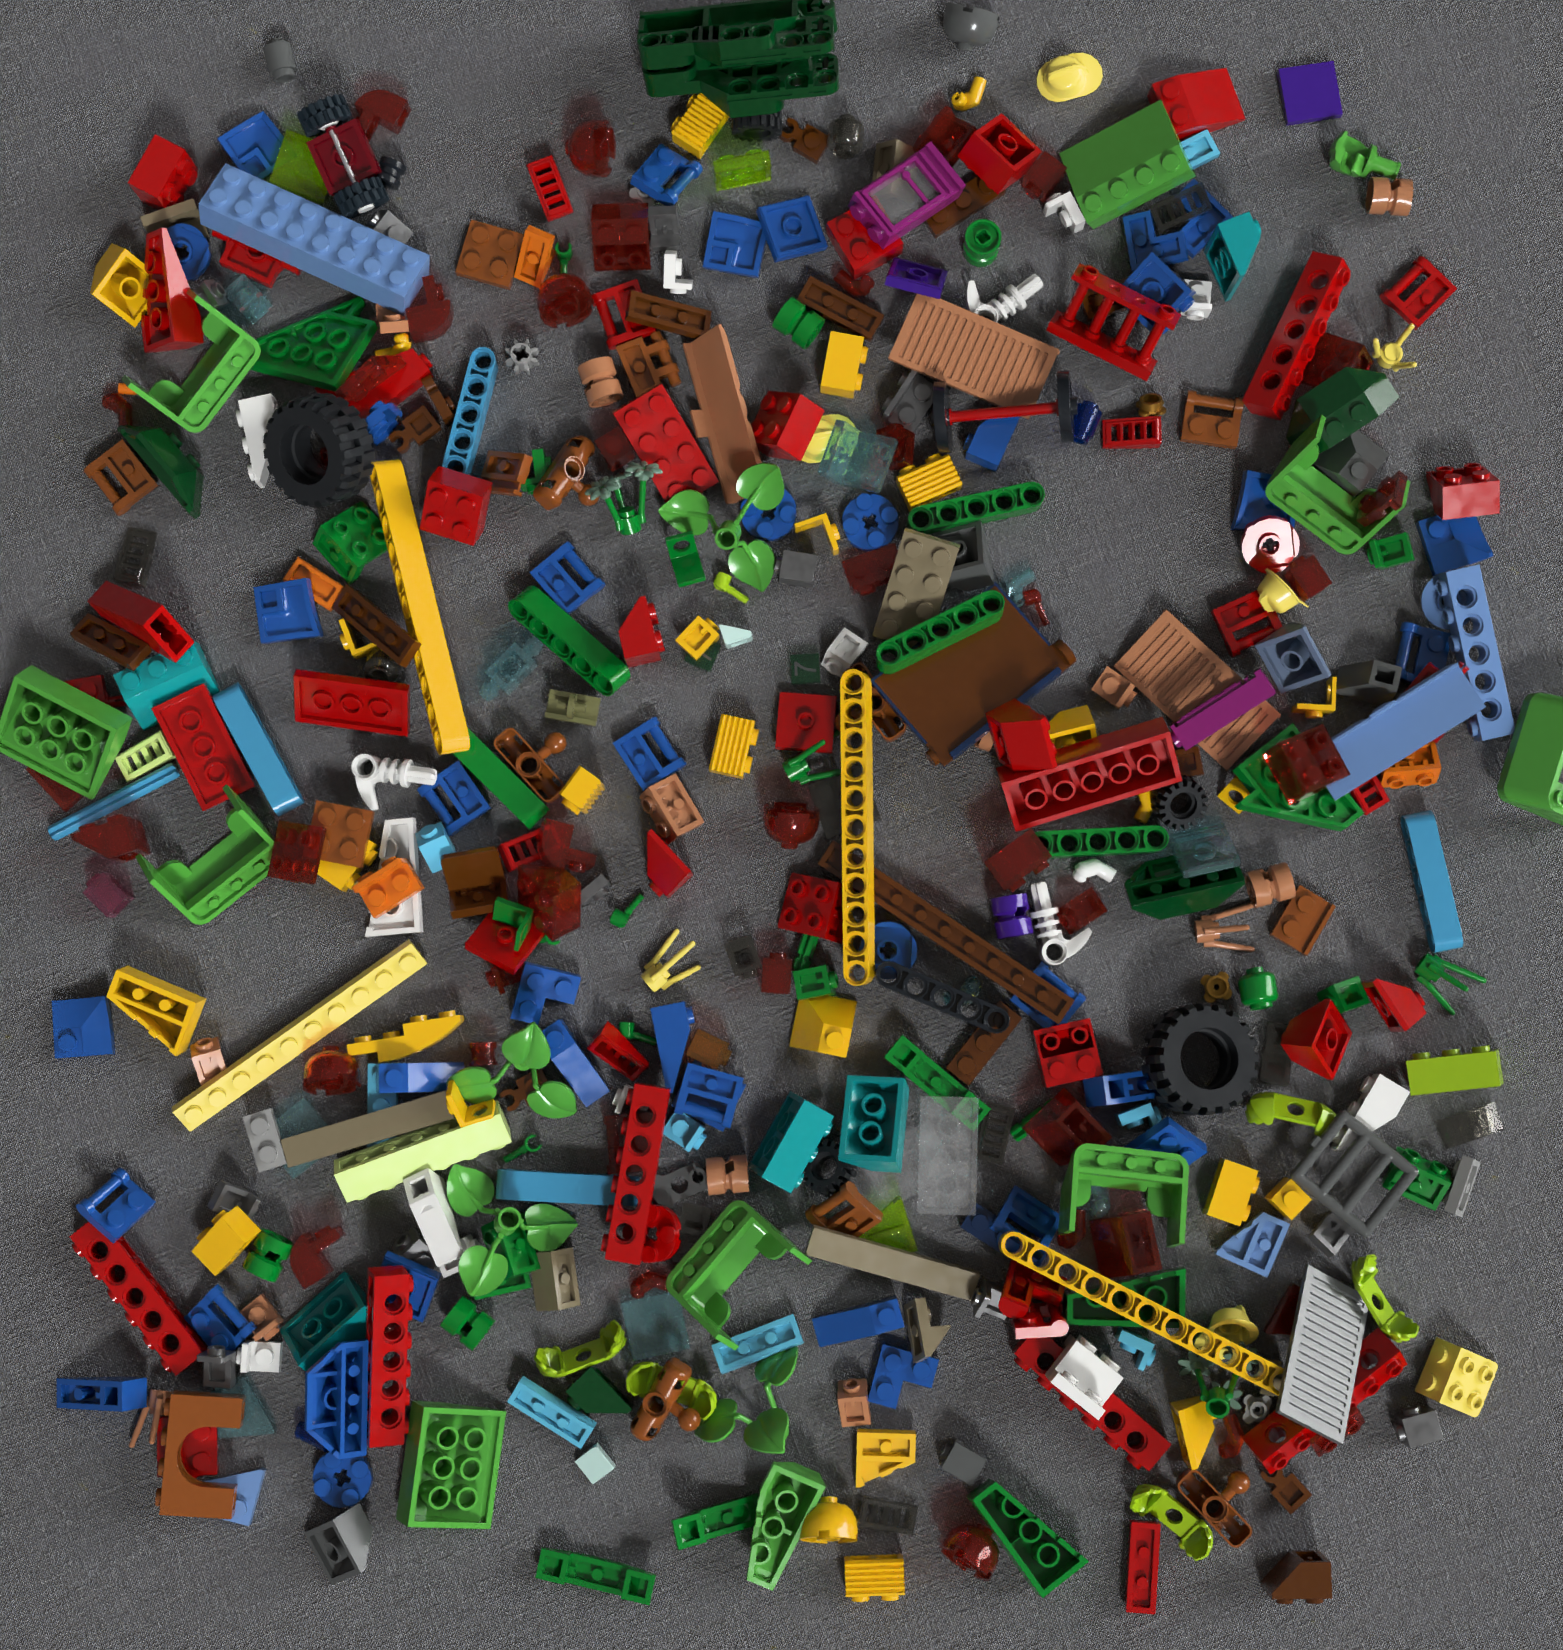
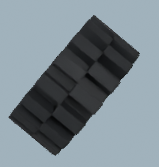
M782 111L773 114L731 118L732 135L736 139L740 138L742 141L748 139V142H753V140H757V142H762V140L771 141V138L777 139L778 136L782 135Z
M1183 775L1181 782L1161 787L1160 790L1155 789L1152 792L1156 796V798H1151V803L1154 805L1152 807L1153 812L1165 825L1170 828L1173 827L1175 830H1180V827L1184 830L1189 829L1188 823L1195 826L1198 824L1195 819L1198 817L1202 820L1204 817L1200 813L1201 810L1207 811L1208 806L1203 803L1208 802V797L1204 795L1206 793L1205 790L1187 775ZM1180 793H1187L1188 801L1186 805L1179 811H1172L1170 805L1173 798Z
M823 1140V1144L819 1142L817 1156L811 1163L808 1162L804 1169L803 1180L806 1181L807 1187L830 1197V1195L840 1190L841 1185L851 1181L849 1180L851 1176L856 1177L857 1172L853 1171L852 1168H857V1166L839 1161L840 1144L828 1140ZM828 1158H834L837 1162L835 1173L829 1179H823L820 1174L822 1164Z

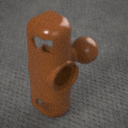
M577 435L569 438L534 489L533 496L544 509L551 510L559 507L562 504V499L568 495L571 489L578 493V500L585 506H592L598 502L599 497L591 501V495H585V491L592 488L591 484H583L580 481L584 477L585 467L589 462L588 458L595 453L594 443L588 437ZM572 441H575V443H576L579 447L577 448V447H575V446H568V445H569ZM547 480H550L552 483L551 489L541 486Z
M857 662L845 670L857 669L862 672L865 670L871 679L874 678L867 667L861 662ZM858 675L852 678L850 685L854 690L860 688L862 683L861 677ZM872 686V697L879 698L882 702L879 708L872 709V724L884 741L893 742L905 733L906 724L902 721V727L899 728L893 719L898 715ZM860 705L851 711V717L854 720L858 719L862 714ZM840 713L835 718V727L839 732ZM880 728L883 729V731L885 732V734L887 735V737L882 733V731L880 730Z
M514 728L505 729L495 738L493 744L496 750L544 802L552 803L561 796L559 792L564 787V783L543 760L550 754H559L564 751L567 742L563 734L551 732L545 737L544 746L536 752ZM516 734H517V735L520 737V739L523 741V744H522V745H520V744L515 740L514 737H515ZM503 747L510 756L506 757L499 749ZM528 759L537 761V768L532 773H525L523 771V764ZM554 776L561 783L560 787H558L552 780ZM542 789L548 798L544 799L537 791Z
M672 1357L664 1364L663 1369L658 1374L648 1394L644 1397L635 1418L631 1422V1433L639 1440H652L659 1433L670 1412L678 1418L679 1426L685 1431H694L700 1425L701 1417L697 1410L684 1408L676 1402L692 1375L691 1367L678 1358ZM678 1380L685 1381L681 1388L674 1389ZM655 1396L660 1397L664 1405L658 1404ZM651 1427L658 1428L655 1434L648 1433Z
M1188 1468L1181 1473L1176 1480L1178 1491L1230 1546L1238 1548L1252 1535L1251 1526L1228 1503L1235 1494H1243L1249 1489L1250 1479L1245 1472L1236 1470L1230 1473L1227 1478V1486L1221 1493L1197 1469L1191 1470ZM1193 1473H1198L1204 1480L1199 1482ZM1181 1484L1189 1491L1187 1496L1180 1489ZM1211 1500H1218L1220 1503L1219 1509L1215 1513H1207L1206 1506ZM1238 1516L1245 1524L1240 1525L1233 1517ZM1222 1528L1230 1535L1229 1539L1221 1533Z

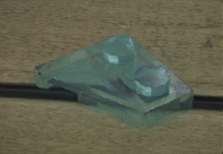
M246 1375L236 1376L235 1386L231 1389L215 1387V1393L246 1394L244 1423L240 1429L218 1427V1438L266 1435L277 1432L275 1424L271 1423L263 1409L265 1408L263 1403L255 1395L253 1386Z

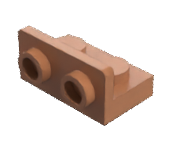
M676 773L651 785L640 795L644 811L650 814L656 824L658 835L667 844L674 842L678 837L704 823L703 818Z

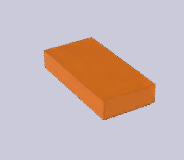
M297 557L282 580L285 582L302 578L311 579L314 601L331 612L333 610L331 607L344 589V586L300 557Z

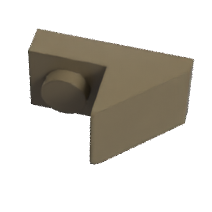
M915 1298L903 1305L913 1363H919L929 1358L951 1327V1325L930 1326L931 1311L926 1304L925 1298Z

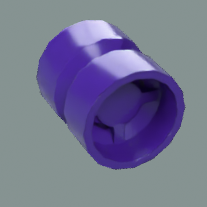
M1027 893L990 899L992 914L998 918L994 923L997 939L1034 933L1031 917L1026 915V912L1029 910Z

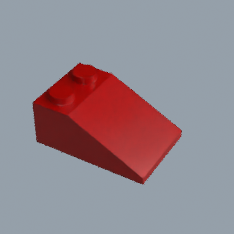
M1227 68L1180 74L1153 83L1147 96L1150 105L1162 100L1180 142L1206 129L1210 133L1245 121L1246 119Z

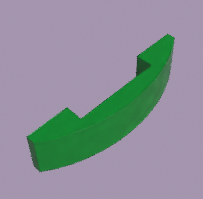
M903 1035L898 1038L885 1054L884 1058L970 1130L974 1131L991 1110L990 1107L967 1090Z
M759 1493L724 1501L672 1519L671 1523L677 1550L707 1542L706 1540L753 1527Z
M542 1548L535 1578L562 1585L565 1583L619 1595L624 1600L650 1605L656 1574L605 1558L566 1550Z

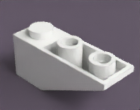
M271 393L238 400L240 410H236L238 424L240 427H244L245 437L241 438L245 454H249L251 464L247 465L250 480L255 481L260 488L266 487L269 476L267 469L269 463L267 458L264 459L263 452L266 449V444L263 443L264 434L268 432L266 426L269 418H273V412L278 408L277 400Z
M1373 1074L1371 1077L1367 1076L1360 1087L1361 1096L1357 1102L1353 1101L1350 1104L1347 1112L1373 1132L1397 1116L1410 1091L1381 1074ZM1344 1125L1333 1138L1331 1149L1334 1151L1344 1150L1353 1143L1358 1135Z
M427 1168L403 1179L409 1206L436 1266L440 1267L460 1258L463 1249L453 1211L448 1203L444 1178Z

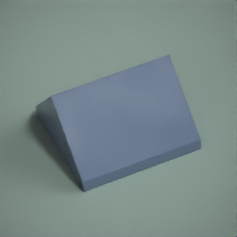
M1289 622L1255 644L1259 655L1281 694L1331 676V672L1305 625Z

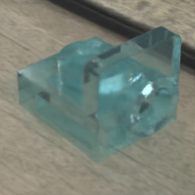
M245 274L240 275L224 289L229 300L251 324H255L273 307Z

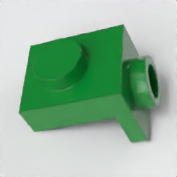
M543 448L532 450L535 478L526 479L525 485L521 484V490L523 492L527 491V494L533 495L534 489L552 463L551 456L546 457ZM550 480L544 482L541 487L551 488Z
M1407 532L1380 540H1369L1370 548H1367V556L1370 564H1374L1377 569L1383 570L1415 561Z

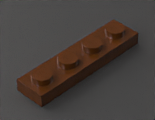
M346 584L331 607L400 666L406 668L422 645L358 590Z

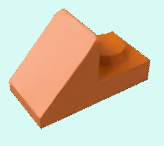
M531 225L525 229L514 278L537 288L541 287L556 255L555 249L552 248L555 235Z

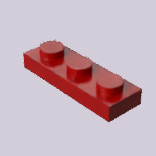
M1130 1520L1124 1609L1126 1612L1156 1614L1160 1522Z

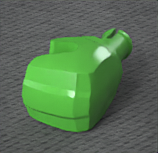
M1342 131L1329 148V167L1336 172L1348 176L1366 178L1368 174L1374 172L1394 180L1401 166V162H1395L1378 156L1376 145L1371 144L1368 149L1360 141L1347 136L1348 131Z

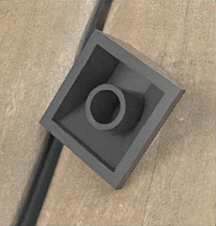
M1357 430L1330 449L1319 453L1317 460L1312 466L1351 496L1356 497L1379 470L1389 454Z
M981 521L928 534L960 544L948 586L971 591L994 585L992 559Z
M359 1503L344 1509L304 1532L331 1585L365 1571L373 1528L369 1523L367 1513L361 1508Z

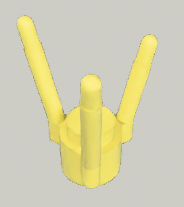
M1409 324L1395 343H1386L1381 349L1378 338L1373 339L1374 352L1372 357L1377 359L1381 367L1386 369L1392 368L1394 372H1397L1399 369L1417 366L1416 362H1399L1403 356L1400 346L1414 329V324Z
M675 929L652 960L644 966L646 971L640 975L654 992L660 988L665 991L672 984L701 969L700 965H696L667 979L671 976L668 969L695 946V941H690L664 965L660 962L657 964L679 934V929Z

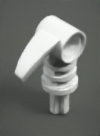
M1032 274L1017 287L1012 284L1008 285L1005 288L1006 295L1000 293L998 295L999 300L992 299L988 303H982L979 299L975 281H969L966 292L967 310L980 316H987L994 322H998L1000 319L1006 321L1008 320L1007 314L1012 316L1016 314L1015 308L1023 310L1027 307L1026 300L1043 288V282L1039 276Z
M360 754L354 758L351 765L358 791L365 804L373 811L379 809L374 789L378 782L387 783L390 780L391 784L396 785L400 782L401 787L408 788L411 783L432 786L435 785L437 780L436 769L414 766L411 759H405L401 764L399 759L391 761L390 758L386 757L382 761L376 756ZM368 761H371L373 769L370 774L366 775L364 766Z
M1046 882L1034 883L1030 885V891L1035 912L1030 913V917L1038 921L1034 928H1039L1040 934L1036 935V937L1041 938L1043 943L1039 950V956L1047 965L1055 966L1077 953L1086 944L1092 931L1088 927L1071 940L1064 939L1062 930H1057L1056 927L1060 920H1055L1054 914H1057L1059 910L1058 907L1052 908ZM1050 944L1057 945L1061 950V956L1056 961L1049 959L1046 955V949Z

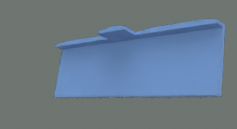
M1458 662L1450 664L1402 693L1396 701L1393 700L1380 705L1369 715V718L1357 721L1320 744L1309 753L1307 759L1336 801L1477 714L1486 706L1460 669Z

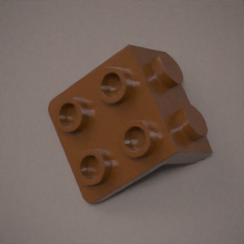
M489 846L441 856V866L449 889L452 919L492 913L497 897L509 900L508 884L497 847Z

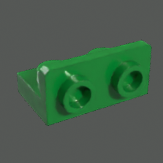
M1397 1147L1395 1151L1418 1169L1417 1177L1402 1196L1436 1211L1452 1184L1450 1170L1439 1161L1431 1162L1422 1158L1418 1152L1412 1149ZM1392 1163L1381 1181L1382 1187L1391 1190L1404 1172Z
M521 1213V1218H522L523 1220H524V1213ZM494 1221L481 1226L483 1241L488 1250L498 1235L494 1229ZM518 1227L511 1235L504 1236L494 1252L503 1255L508 1261V1272L504 1281L511 1277L541 1269L535 1248L527 1241L526 1235L528 1230H522Z

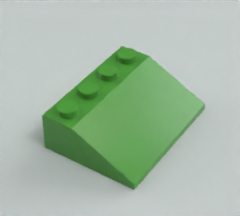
M1162 100L1145 107L1059 153L1087 224L1093 229L1196 177Z
M31 665L14 676L0 718V752L93 800L125 741L132 717Z
M412 1401L396 1520L407 1527L491 1529L506 1411L445 1402Z

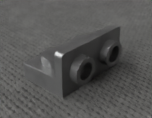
M914 370L910 374L905 372L897 383V387L900 389L894 397L890 395L881 408L884 411L882 421L909 438L913 436L933 405V383L918 375V372Z

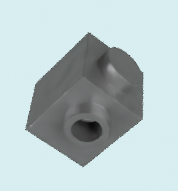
M1419 1405L1405 1407L1402 1409L1403 1413L1395 1415L1397 1424H1394L1396 1437L1399 1442L1402 1441L1409 1448L1444 1439L1437 1412L1429 1406L1420 1408Z

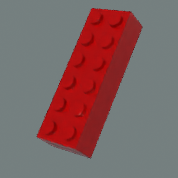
M1163 717L1058 748L1055 755L1058 767L1054 769L1013 772L1004 765L996 768L1015 832L1182 781L1171 734Z

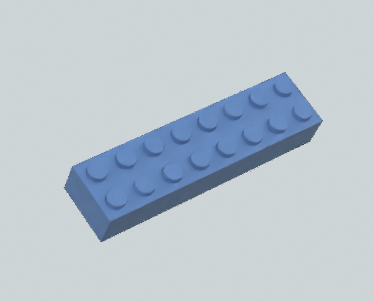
M225 163L198 203L201 225L402 316L406 314L429 276L430 255Z

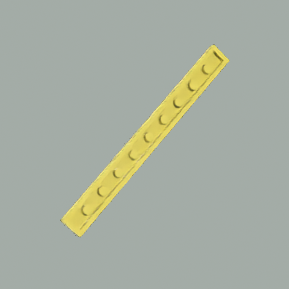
M408 939L171 1107L172 1113L191 1132L427 964L425 958Z

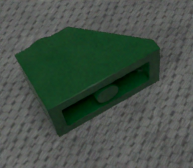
M596 1365L590 1366L566 1390V1393L569 1395L567 1397L568 1402L578 1411L582 1408L585 1413H629L634 1406Z

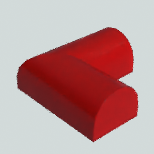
M1011 1259L999 1300V1310L1009 1318L1017 1319L1024 1317L1029 1309L1032 1298L1058 1307L1062 1300L1065 1286ZM1060 1276L1062 1280H1067V1278Z

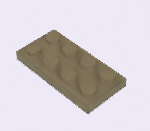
M905 528L872 636L888 640L939 615L960 544ZM910 641L907 645L912 648L918 641Z

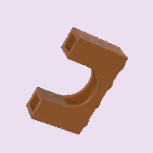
M174 1390L170 1398L165 1399L164 1416L169 1417L168 1427L163 1428L161 1435V1446H166L165 1458H160L158 1466V1476H163L162 1488H157L155 1506H160L159 1515L218 1519L233 1518L236 1508L238 1484L204 1482L194 1478L187 1472L182 1463L181 1448L185 1437L198 1428L221 1427L240 1429L244 1423L246 1394Z

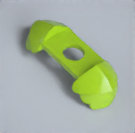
M1259 1092L1253 1095L1248 1101L1245 1110L1249 1123L1271 1125L1274 1118L1312 1126L1317 1136L1324 1132L1337 1115L1320 1102L1275 1092ZM1291 1104L1297 1105L1303 1110V1114L1299 1116L1293 1115L1288 1111L1287 1106Z
M1370 1254L1359 1257L1357 1261H1352L1351 1277L1354 1288L1363 1299L1380 1327L1379 1329L1397 1343L1409 1341L1410 1338L1416 1337L1419 1330L1418 1324L1413 1323L1411 1318L1405 1317L1403 1311L1395 1313L1374 1280L1378 1272L1376 1268V1255ZM1372 1295L1379 1299L1380 1310L1374 1306Z
M612 1320L605 1328L600 1329V1338L562 1352L558 1346L537 1348L534 1354L536 1367L543 1376L558 1378L609 1360L625 1346L627 1338L624 1336L625 1332L616 1320ZM584 1351L591 1352V1356L587 1360H576L580 1353Z
M641 1362L634 1365L627 1373V1392L633 1396L639 1395L641 1398H644L663 1369V1366L656 1362ZM690 1377L676 1402L697 1410L701 1419L707 1420L716 1408L717 1397L713 1388L704 1380ZM678 1380V1381L681 1383V1386H682L683 1383L685 1382V1381Z
M1138 1485L1132 1495L1130 1509L1135 1513L1138 1512L1142 1517L1149 1512L1181 1538L1178 1546L1184 1549L1187 1556L1192 1557L1193 1560L1198 1561L1208 1557L1213 1547V1535L1207 1523L1177 1501L1167 1490L1156 1485ZM1176 1509L1182 1514L1183 1519L1177 1522L1172 1521L1167 1517L1166 1511Z

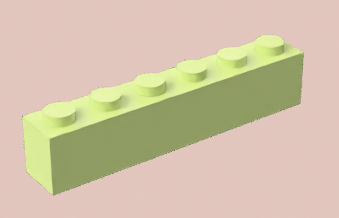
M498 1100L495 1101L496 1105L492 1119L460 1128L457 1119L454 1118L414 1130L335 1159L334 1176L346 1202L363 1200L372 1193L390 1190L397 1184L402 1183L403 1179L429 1168L432 1171L444 1170L454 1163L474 1159L481 1153L489 1150H498L511 1143L510 1127ZM481 1109L477 1111L473 1116L481 1115L487 1109Z

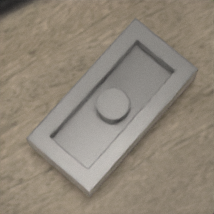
M273 1108L242 1117L258 1172L286 1165L287 1162L280 1141L282 1138Z
M1462 1155L1461 1161L1456 1162L1453 1169V1177L1455 1179L1452 1188L1447 1190L1443 1199V1204L1446 1205L1444 1211L1463 1217L1481 1162Z

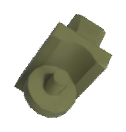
M550 689L545 718L596 727L601 698Z

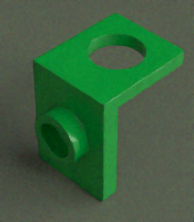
M693 531L666 537L665 541L678 587L705 581L706 578ZM679 541L689 542L686 548H674V545Z
M497 897L492 919L518 928L514 950L519 951L531 928L534 909Z

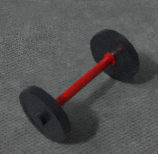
M1057 371L1058 399H1056V402L952 411L947 382H934L933 410L930 411L931 426L935 427L938 452L940 454L952 453L953 422L1055 413L1059 416L1062 443L1074 442V415L1078 414L1077 397H1072L1070 371Z

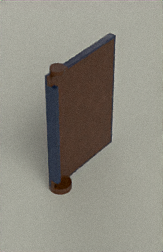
M996 582L983 592L996 590L1004 597L1003 616L997 623L896 673L884 674L880 672L871 679L875 690L927 748L928 751L925 752V756L933 766L940 764L945 768L990 732L985 713L1014 698L1025 704L1076 662V657L1068 645L1060 639L1051 645ZM994 603L984 605V608L988 611L998 609ZM966 615L958 618L963 624H969L973 621L971 617ZM937 628L933 630V633L936 636L942 637L947 634V631L943 628ZM918 642L911 649H919L922 644Z

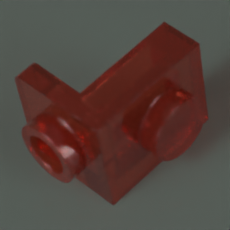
M486 961L489 971L485 972L487 982L490 988L495 987L500 995L505 993L504 987L520 981L524 963L515 975H512Z

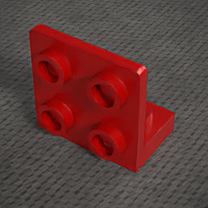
M791 873L778 928L842 944V883Z

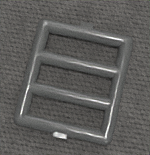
M1341 1110L1320 1137L1316 1135L1309 1143L1311 1148L1291 1172L1292 1180L1362 1237H1369L1387 1213L1395 1211L1400 1204L1398 1199L1418 1175V1169L1346 1110ZM1346 1125L1358 1136L1322 1182L1317 1185L1305 1174L1341 1128ZM1368 1143L1381 1155L1344 1202L1340 1204L1328 1192ZM1392 1162L1404 1173L1364 1223L1351 1211L1388 1164Z

